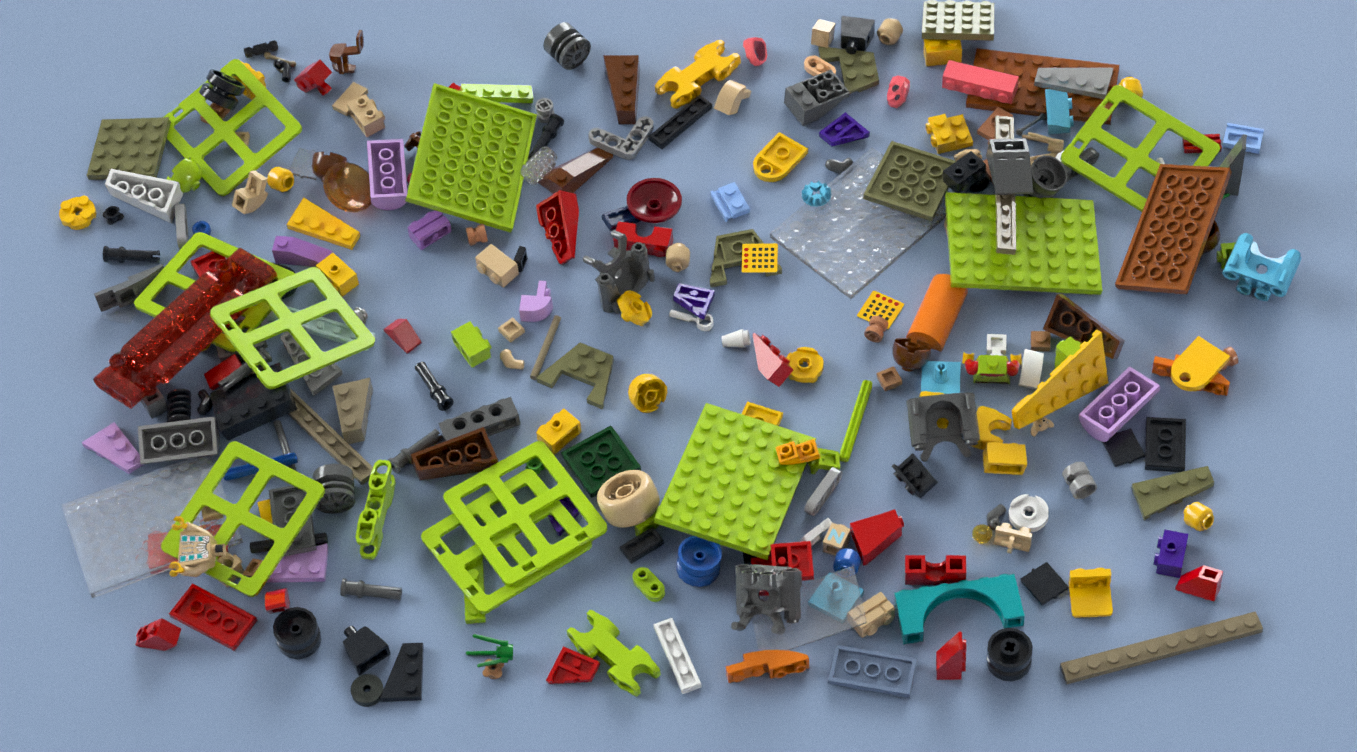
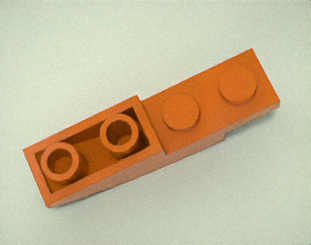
M1176 354L1174 360L1155 356L1152 373L1171 377L1172 365L1180 355ZM1218 372L1203 389L1198 391H1207L1216 395L1227 396L1230 382ZM1188 377L1180 378V380L1190 381Z
M762 650L743 654V662L725 666L728 683L741 682L745 678L752 676L759 677L767 672L770 679L782 678L787 674L800 673L808 669L809 657L806 654L788 650Z

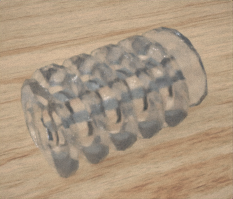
M541 147L522 166L521 174L529 184L537 185L551 171V168L555 167L556 153L548 147Z

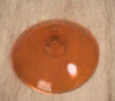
M348 162L337 163L329 168L323 179V188L327 198L333 205L343 211L352 213L361 212L370 207L372 203L369 173L365 169Z

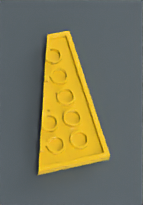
M1096 330L1088 342L1084 341L1074 355L1070 354L1049 374L1050 378L1038 384V389L1032 395H1027L1011 410L1015 428L1021 429L1109 383L1102 332Z

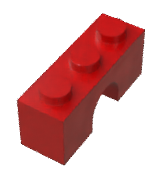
M618 221L616 231L625 234L627 237L626 251L631 250L632 245L640 242L645 244L648 255L666 257L668 247L673 244V230L671 228L654 226L651 235L640 237L637 235L636 224ZM613 238L614 247L618 249V240Z
M905 555V585H940L942 583L952 584L966 580V555H946L945 561L941 563L927 562L925 555Z

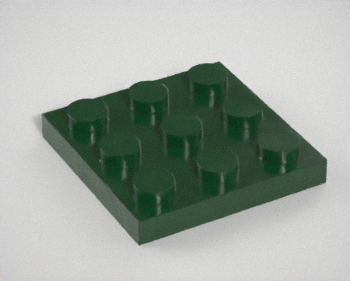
M611 425L561 452L562 458L591 498L596 496L601 486L614 475L628 470L641 471L640 464Z

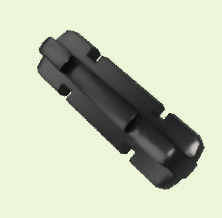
M269 41L268 44L266 42L257 44L253 48L246 47L244 48L245 57L250 58L254 54L255 56L269 52V50L272 52L278 50L277 41Z

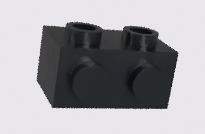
M972 151L943 170V182L955 193L967 191L974 183L981 181L986 176V164Z

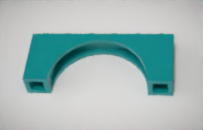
M1001 574L997 577H982L978 580H962L958 583H942L933 587L923 586L919 589H903L899 592H894V603L903 645L923 642V627L929 614L938 605L952 599H973L987 605L998 615L1003 628L1024 626L1025 615L1015 574Z

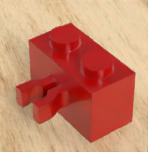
M319 59L307 66L294 81L301 91L307 93L317 88L323 96L332 89L324 81L332 71Z

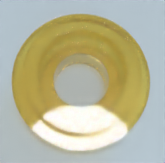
M984 524L977 525L972 531L973 539L979 544L987 543L992 538L991 528Z

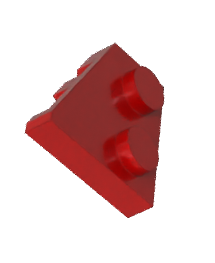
M563 646L546 682L548 684L592 682L600 662Z

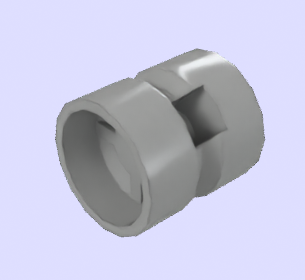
M1075 462L1067 466L1062 472V476L1067 485H1069V489L1075 499H1084L1096 491L1097 485L1084 462Z

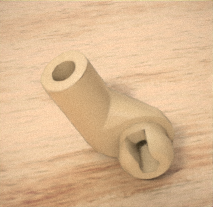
M965 149L955 154L954 160H959L970 151L981 159L982 155L978 149Z
M509 349L501 351L500 359L506 368L524 369V360L514 359Z

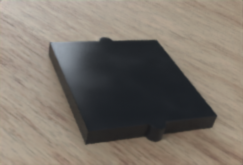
M1131 428L1116 432L1107 442H1102L1115 467L1126 463L1131 464L1132 461L1145 457Z
M1048 562L1036 569L1033 568L1030 573L1020 578V581L1041 605H1044L1053 598L1057 599L1059 594L1069 589V586Z

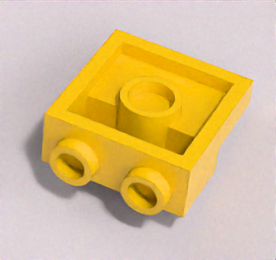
M946 114L929 117L928 123H925L926 132L931 135V145L933 148H936L938 154L973 146V140L963 114L948 118Z

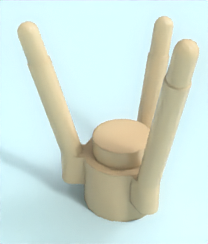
M1028 132V135H1022V138L1047 143L1048 151H1051L1049 154L1031 156L1030 159L1032 160L1043 155L1056 157L1059 152L1063 151L1064 140Z

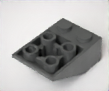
M829 70L785 88L784 104L801 125L805 126L819 120L848 97L850 92L834 72Z
M1026 138L989 139L986 157L996 195L1033 194L1030 153Z

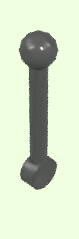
M1041 113L1039 117L1031 123L1027 124L1023 128H1018L1016 130V134L1022 135L1023 131L1033 126L1040 120H1046L1047 114Z

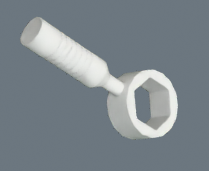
M672 309L669 313V317L688 322L695 321L697 328L701 331H709L714 325L713 317L710 314H707L705 320H709L710 323L702 325L700 322L703 319L699 317L694 318L690 314Z

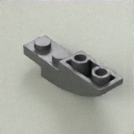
M163 264L129 276L128 281L94 293L100 311L103 312L118 305L122 308L134 303L136 298L164 268Z

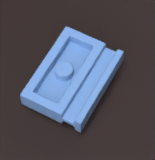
M1227 123L1222 147L1233 149L1241 136L1246 134L1245 152L1259 154L1264 129Z
M735 182L722 186L717 191H710L711 197L725 222L730 218L735 219L750 213V208Z

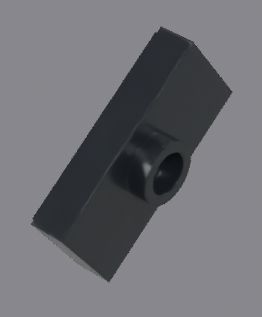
M651 527L620 546V551L632 564L662 546L664 540L654 527Z

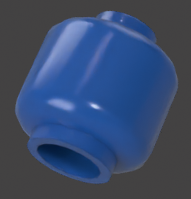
M850 548L839 550L833 563V570L842 578L854 577L861 563L860 555Z

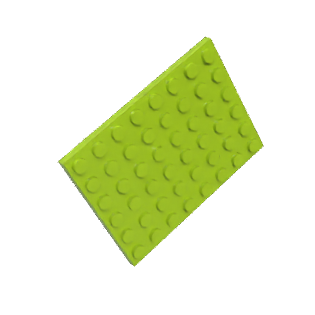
M434 83L405 202L511 233L515 222L537 114Z
M946 192L945 204L951 287L1102 294L1093 200L1015 196L1016 253L1012 255L996 253L995 195Z
M706 403L656 513L654 523L768 560L771 553L770 544H774L807 465V462L780 465L775 447L792 441L796 445L812 439L816 441V438Z

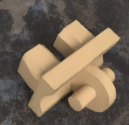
M1002 523L1001 526L996 527L995 545L1008 547L1007 553L1010 554L1013 549L1030 551L1032 540L1030 528L1022 527L1020 530H1014L1008 523Z

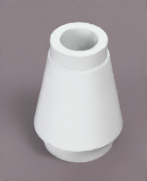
M741 329L722 336L723 347L746 348V346L751 344L749 331Z

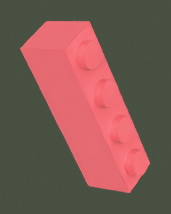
M949 60L942 76V88L1012 104L1018 89L1019 77Z

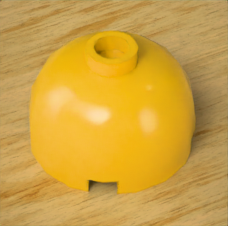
M653 374L638 375L632 380L628 388L630 402L642 413H651L659 408L657 405L661 401L664 403L668 393L666 384Z

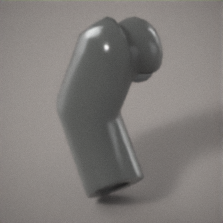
M849 157L842 162L829 159L825 163V167L828 170L836 173H842L854 165Z
M999 504L986 516L987 526L991 530H996V527L1001 525L999 517L1006 512V508L1002 504Z

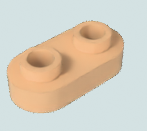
M809 56L804 61L805 71L813 76L832 70L836 75L835 67L818 56Z

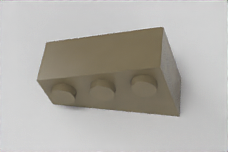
M365 378L333 386L344 440L348 444L365 441L368 413L371 407L370 401L373 395L371 379Z

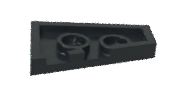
M423 642L402 644L380 697L381 702L422 700Z

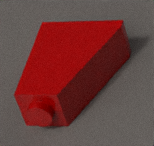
M895 509L850 523L851 537L861 557L863 566L869 564L902 536L904 522L902 517L897 515Z

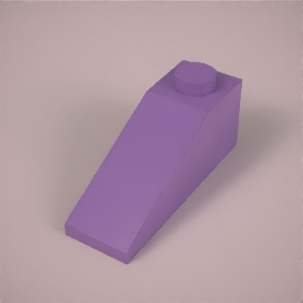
M276 236L272 248L276 264L316 267L319 262L333 253L329 249L287 236Z

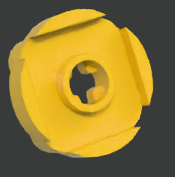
M85 195L65 200L60 204L59 217L65 227L68 226L73 230L84 229L91 224L93 218H96L97 212L94 203Z
M626 291L617 299V303L624 321H631L636 325L644 326L652 317V310L647 301L643 303L640 299L642 296L634 291Z
M800 347L797 348V351L790 352L786 357L790 360L789 365L794 369L788 376L790 380L800 383H814L823 372V358L813 348ZM806 362L808 367H802L800 365H803V363Z

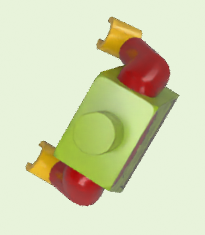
M963 352L962 363L965 364L966 372L969 375H973V383L1010 384V376H1016L1022 364V354H1010V362L1007 356L979 355L976 361H974V353L967 354Z

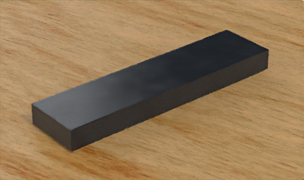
M698 95L649 136V140L660 149L665 148L712 109V103Z

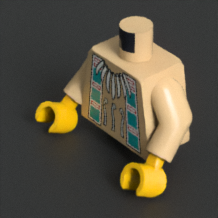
M176 516L173 519L178 521L180 525L173 524L172 529L180 530L182 528L183 531H180L178 562L174 561L169 565V568L176 569V571H170L171 577H176L179 573L182 576L198 577L215 566L216 556L226 555V545L217 544L210 532L192 523H184V519L180 516Z

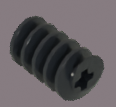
M174 389L170 391L167 395V423L191 420V392L187 389Z

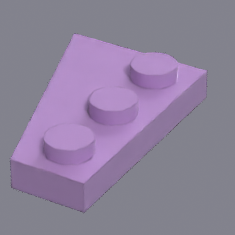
M115 422L82 442L83 447L88 450L91 449L96 455L111 461V464L128 474L144 465L140 463V454Z
M328 544L316 546L317 550L283 556L266 583L324 582L326 579Z

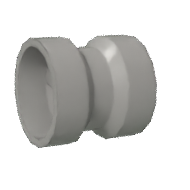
M542 98L536 102L535 107L538 120L542 123H548L550 115L555 114L553 102L548 98Z

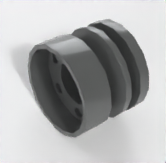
M567 22L560 23L552 28L543 44L544 50L566 70H572L581 65L591 50L590 42Z
M1043 155L1038 157L1031 164L1033 194L1023 195L1026 197L1053 198L1066 184L1068 178L1067 170L1063 163L1052 156Z
M327 464L314 471L312 475L313 480L321 483L325 488V493L316 509L324 513L337 514L348 511L354 506V474L351 468L342 464Z

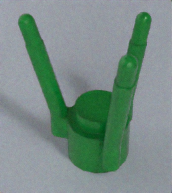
M473 634V638L499 644L500 646H496V651H466L465 653L466 655H496V658H500L479 663L477 667L508 663V660H513V644H508V640H498Z

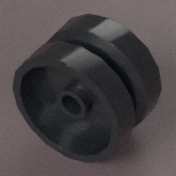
M210 69L206 77L209 83H204L199 93L219 106L234 110L239 102L235 96L243 94L246 88L245 85L225 73Z
M301 607L288 608L281 612L274 621L273 633L282 654L288 658L297 660L307 658L319 648L322 640L317 620L311 611Z
M1004 628L995 632L990 637L987 647V666L989 671L996 678L1003 681H1015L1027 675L1032 662L1033 645L1030 638L1023 631L1016 628Z

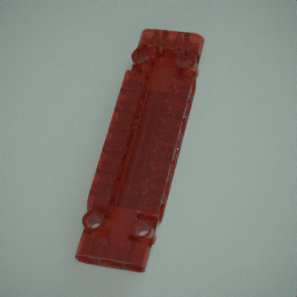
M238 248L227 259L219 260L216 263V271L214 273L205 272L122 347L120 354L111 356L109 360L110 366L105 367L93 378L94 383L102 391L132 409L144 397L154 395L160 383L165 384L170 381L223 332L210 316L213 307L269 285L277 277L276 271L273 267L246 250ZM248 308L231 314L230 317L235 321Z

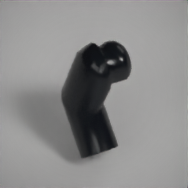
M276 59L273 66L282 73V81L290 82L291 66L280 59Z
M202 389L197 394L201 399L197 412L200 415H205L211 410L213 405L210 395L205 389Z

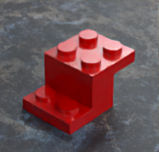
M811 541L770 544L771 556L768 560L759 557L751 558L752 565L797 568L802 571V581L814 580ZM760 590L759 596H769L767 590Z

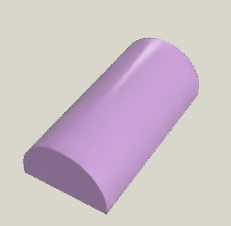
M403 139L367 141L371 203L381 210L401 208L406 204L405 199L407 195Z
M1129 366L1079 414V420L1083 428L1093 438L1101 442H1107L1160 391V385Z

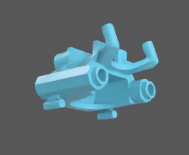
M1243 233L1238 237L1222 274L1229 280H1239L1236 290L1241 294L1249 295L1252 289L1255 288L1254 296L1261 301H1268L1271 293L1278 297H1284L1302 259L1301 253L1298 250L1291 249L1280 258L1266 257L1259 252L1257 243L1253 241V236ZM1260 265H1264L1267 267V272L1260 274L1256 271V268L1258 269Z

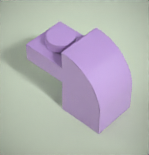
M539 281L536 296L521 295L519 308L521 321L537 322L551 314L553 310L552 298L550 297L551 290L547 288L546 281Z

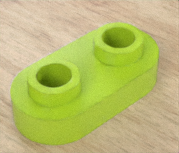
M640 567L633 572L634 585L648 600L658 602L664 598L665 587L663 583L648 568Z

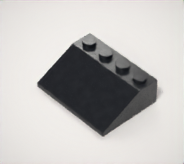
M280 362L269 366L274 372L283 370ZM256 373L243 378L226 392L221 388L210 393L216 421L221 433L228 441L298 409L288 383L276 389H268L262 384Z

